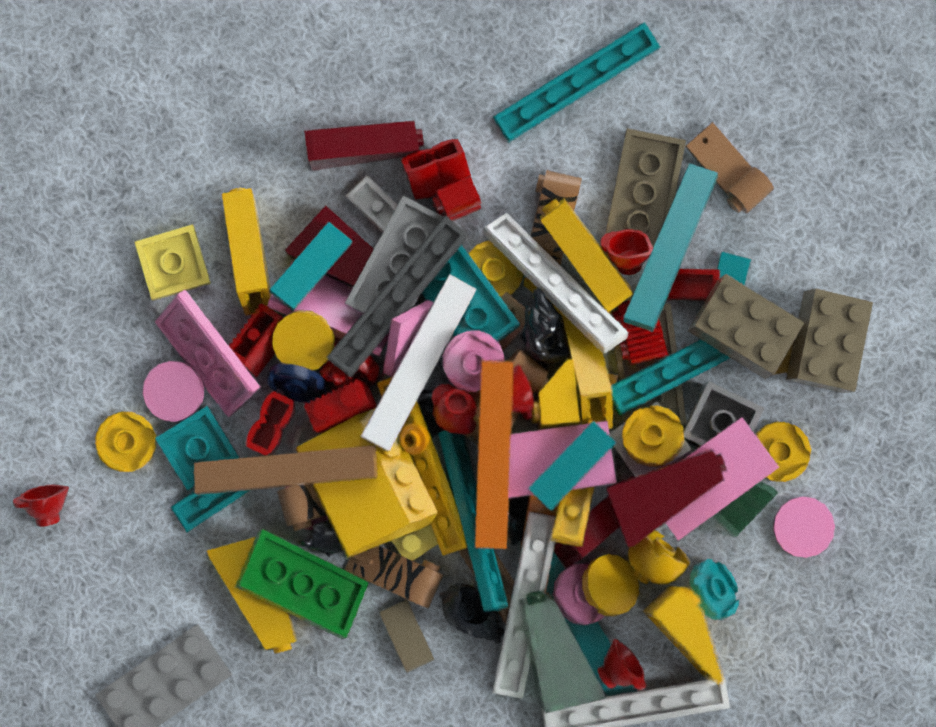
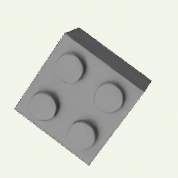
M708 381L704 384L687 420V424L683 428L684 440L699 448L740 417H743L751 430L754 431L764 407Z

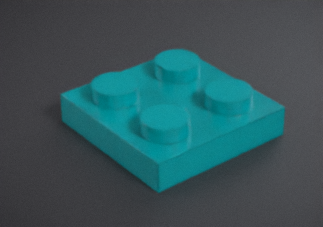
M208 406L155 438L188 491L195 487L194 463L240 458Z

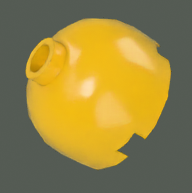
M657 530L635 546L629 547L628 550L629 562L635 569L633 575L644 584H648L649 581L657 585L672 583L685 572L691 563L680 547H677L675 551L669 543L661 539L665 536Z

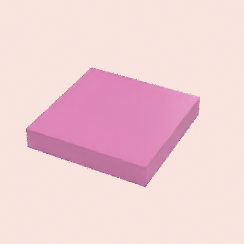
M427 300L391 320L383 373L391 377L394 376L433 304L432 301Z

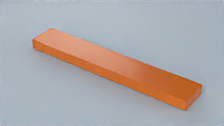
M482 360L475 548L507 549L513 361Z

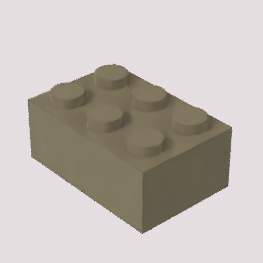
M725 274L717 280L689 327L688 332L762 378L767 379L777 371L804 322Z
M817 288L804 291L798 317L804 324L793 342L786 380L841 393L855 392L873 302Z

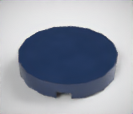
M294 364L274 365L269 369L267 384L271 390L277 392V389L284 392L283 396L300 403H310L311 400L315 401L317 397L326 396L328 383L318 373Z

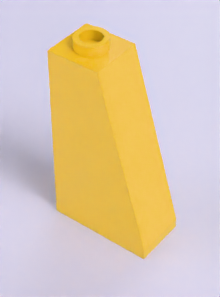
M234 188L227 193H222L237 295L246 316L254 314L255 309H259V304L268 306L272 294L269 292L271 285L252 188Z
M565 198L560 202L554 199L541 209L544 213L540 216L541 222L607 312H610L633 294L630 284L618 271V268L612 263L605 251L602 250L599 243Z
M561 315L564 343L569 351L567 358L574 359L580 424H589L593 421L595 423L608 421L609 429H613L612 389L603 353L575 325Z
M256 537L207 550L209 559L264 649L273 648L274 654L291 650V643L297 641L291 615L235 587Z

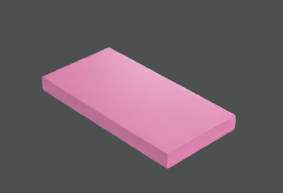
M325 275L294 311L273 295L270 297L267 306L285 315L298 310L313 311L325 318L327 324L333 330L334 336L339 339L346 335L362 315L357 310L345 305L353 288ZM389 333L372 352L373 354L380 356L388 341Z
M184 290L177 294L155 323L183 360L195 372H198L206 390L226 416L230 417L246 403L260 386L187 291Z
M740 417L685 457L688 458L713 449L715 455L721 453L727 471L722 472L724 477L722 482L666 522L678 541L779 468L743 417Z
M608 421L596 422L610 436ZM591 423L511 434L508 499L534 495L528 488ZM612 448L572 490L616 484Z

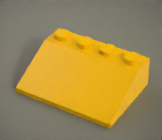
M375 409L358 414L296 447L297 453L362 446L376 447L377 478L312 484L347 558L425 528L431 524L438 513L409 453L400 444L399 434L388 452L360 437Z
M668 586L643 610V613L705 679L720 685L724 680L703 611L698 606L701 600L690 588Z

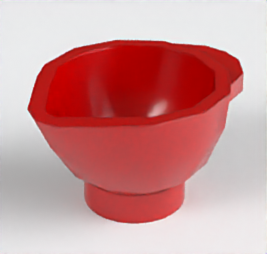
M625 229L605 234L600 240L602 250L608 253L612 263L624 275H634L640 272L642 264L650 257L653 250L649 237L639 230Z
M517 364L513 368L512 412H521L523 418L529 420L532 418L534 408L533 394L523 369Z
M450 384L437 386L433 390L431 397L434 406L433 416L437 425L451 433H472L476 428V421L473 418L477 413V405L473 396L465 390L456 389Z
M56 484L35 487L15 498L13 505L15 508H24L29 516L35 518L37 526H51L60 521L59 512L64 506L69 487Z
M614 639L604 658V665L598 668L601 680L610 689L617 685L623 687L633 685L637 690L641 691L646 687V682L639 660L625 644L618 639Z

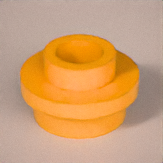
M416 423L404 426L399 435L402 448L412 455L422 453L430 440L427 429Z

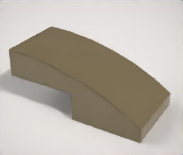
M408 600L379 612L407 673L435 660Z

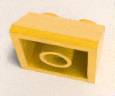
M568 359L538 394L534 402L531 418L532 424H538V431L575 426L579 423L574 359Z

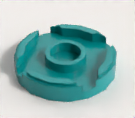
M706 559L694 565L691 570L690 588L701 600L698 606L706 616L712 620H723L735 614L739 606V599L736 600L735 593L738 592V586L732 573L724 564L719 561L715 563L712 561L713 559Z

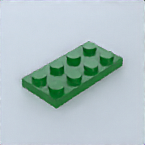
M261 529L256 535L235 587L340 639H346L369 582Z

